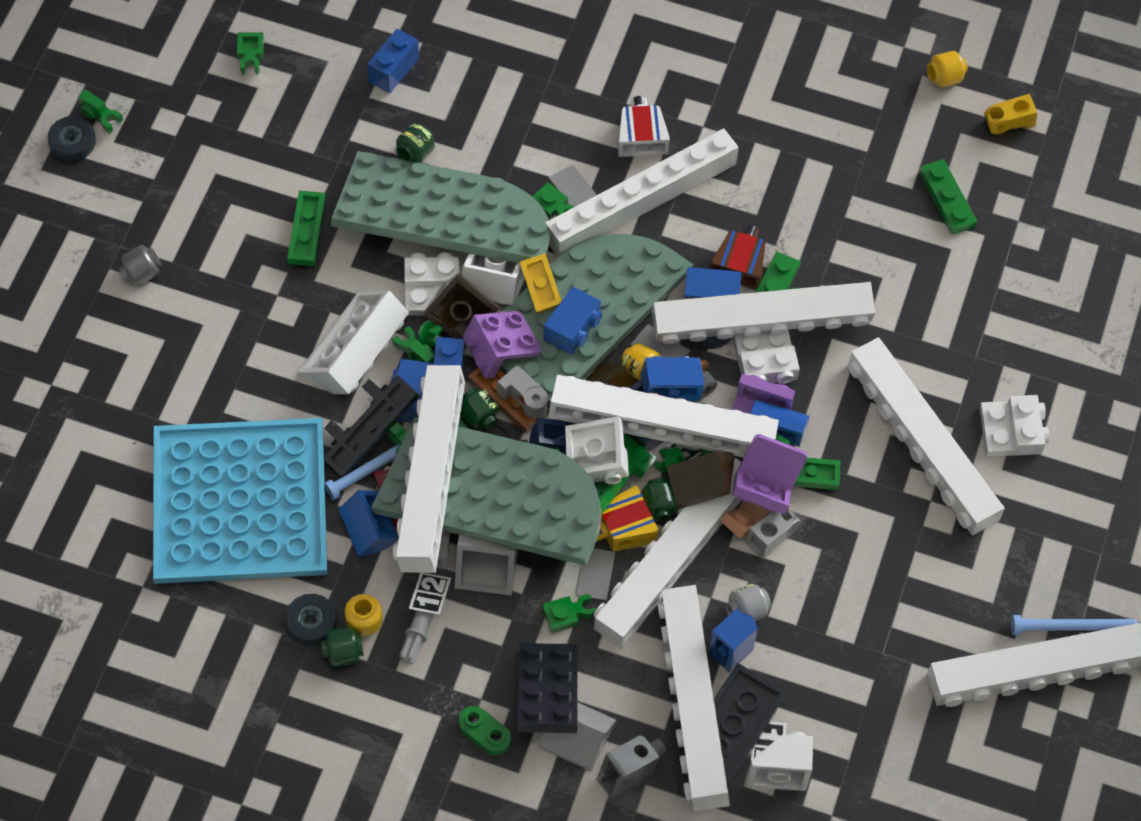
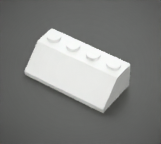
M389 290L358 292L298 371V374L332 394L352 393L358 387V381L364 373L373 367L374 360L378 354L387 348L392 335L403 326V320L409 314L408 310Z

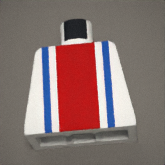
M644 96L632 98L631 106L622 108L618 157L668 154L670 139L660 107L657 105L647 106V99Z

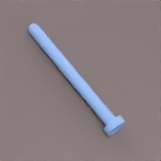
M396 445L335 482L332 480L325 482L327 494L332 500L339 498L340 491L393 461L397 455L396 450L400 445Z
M1012 615L1010 627L1012 635H1021L1022 631H1100L1136 624L1138 621L1134 619H1022L1020 615Z

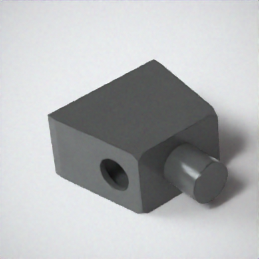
M640 735L605 755L596 780L615 802L651 777L659 758L666 754V747L660 739H655L648 743L645 737Z

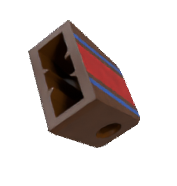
M746 224L741 233L729 231L712 259L711 269L741 272L740 286L757 290L761 282L766 244L764 239L757 238L759 229L754 225Z

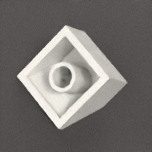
M802 732L782 734L752 760L747 787L806 791L812 772L813 736H806Z

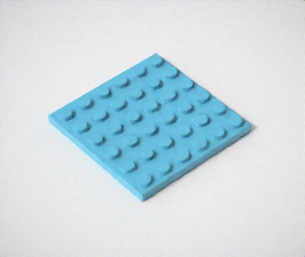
M309 418L154 426V584L327 575L323 419Z

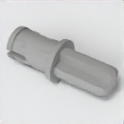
M415 611L411 626L405 631L406 639L399 654L402 662L413 664L416 661L422 643L427 641L426 633L434 617L433 613Z

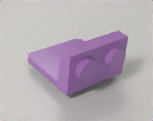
M519 311L474 315L462 336L475 359L476 365L480 368L485 378L495 377L504 359L538 356L542 350L524 316Z
M742 373L737 396L731 410H739L742 413L750 414L756 399L791 410L795 390L783 384L764 381L756 375L749 376Z
M755 435L734 476L732 495L745 502H752L763 506L769 511L785 515L790 505L791 489L807 460V453L767 436Z

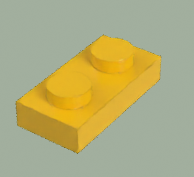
M546 253L521 261L520 265L537 315L557 308L562 300Z

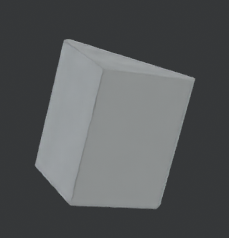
M578 703L577 733H542L538 748L592 771L616 723V719Z

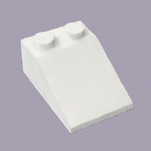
M469 253L462 272L463 278L493 302L499 305L511 306L516 299L524 276L520 263Z

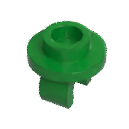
M430 320L425 321L418 330V341L422 345L427 344L430 348L436 347V337H440V332L443 330L442 327Z
M679 448L661 449L659 454L665 460L663 462H655L654 466L659 472L668 473L667 466L683 462L685 458Z

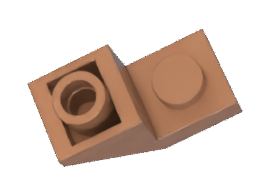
M742 501L737 509L726 512L720 522L742 539L747 537L750 527L771 514L772 511L758 504Z

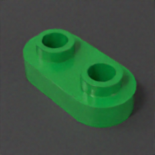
M478 706L467 707L460 713L459 728L466 737L490 755L498 756L507 752L511 744V734L503 724ZM475 716L479 720L476 723H471L468 719ZM498 734L501 736V739L494 741L491 739V736Z

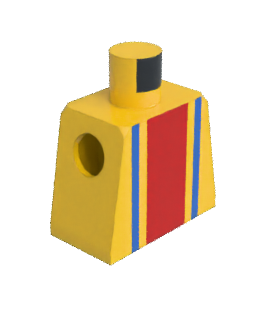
M637 485L617 495L601 516V527L597 541L606 538L613 551L649 545L653 540L657 542L659 530Z

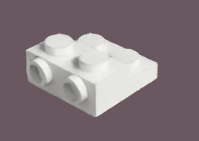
M415 253L410 258H405V308L409 312L407 316L424 315V310L441 286L455 274H459V257H453L450 253H440L437 257L426 258V255L422 253Z
M766 331L751 337L744 334H734L733 341L741 376L742 373L749 376L756 375L764 381L770 383L779 382L781 384H787L798 379V360L795 347L791 345L788 331L781 334H773L771 331Z
M1038 395L1010 396L1009 401L981 402L979 409L987 457L1042 454L1045 444L1049 443V429L1042 426V419H1045L1044 403H1039Z
M620 416L565 426L566 455L582 466L593 483L604 481L607 484H617L621 482V478L629 476L628 454L624 447L623 421Z

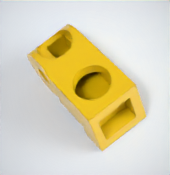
M1027 94L988 107L984 112V116L991 133L1001 134L1009 129L1025 126L1026 129L1036 127L1037 110L1031 95Z

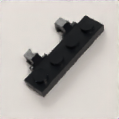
M399 375L389 386L384 384L382 388L370 379L365 382L362 388L374 399L370 403L371 406L351 428L348 427L344 431L332 420L325 426L324 429L334 440L331 443L333 447L324 456V460L341 477L352 472L420 397Z

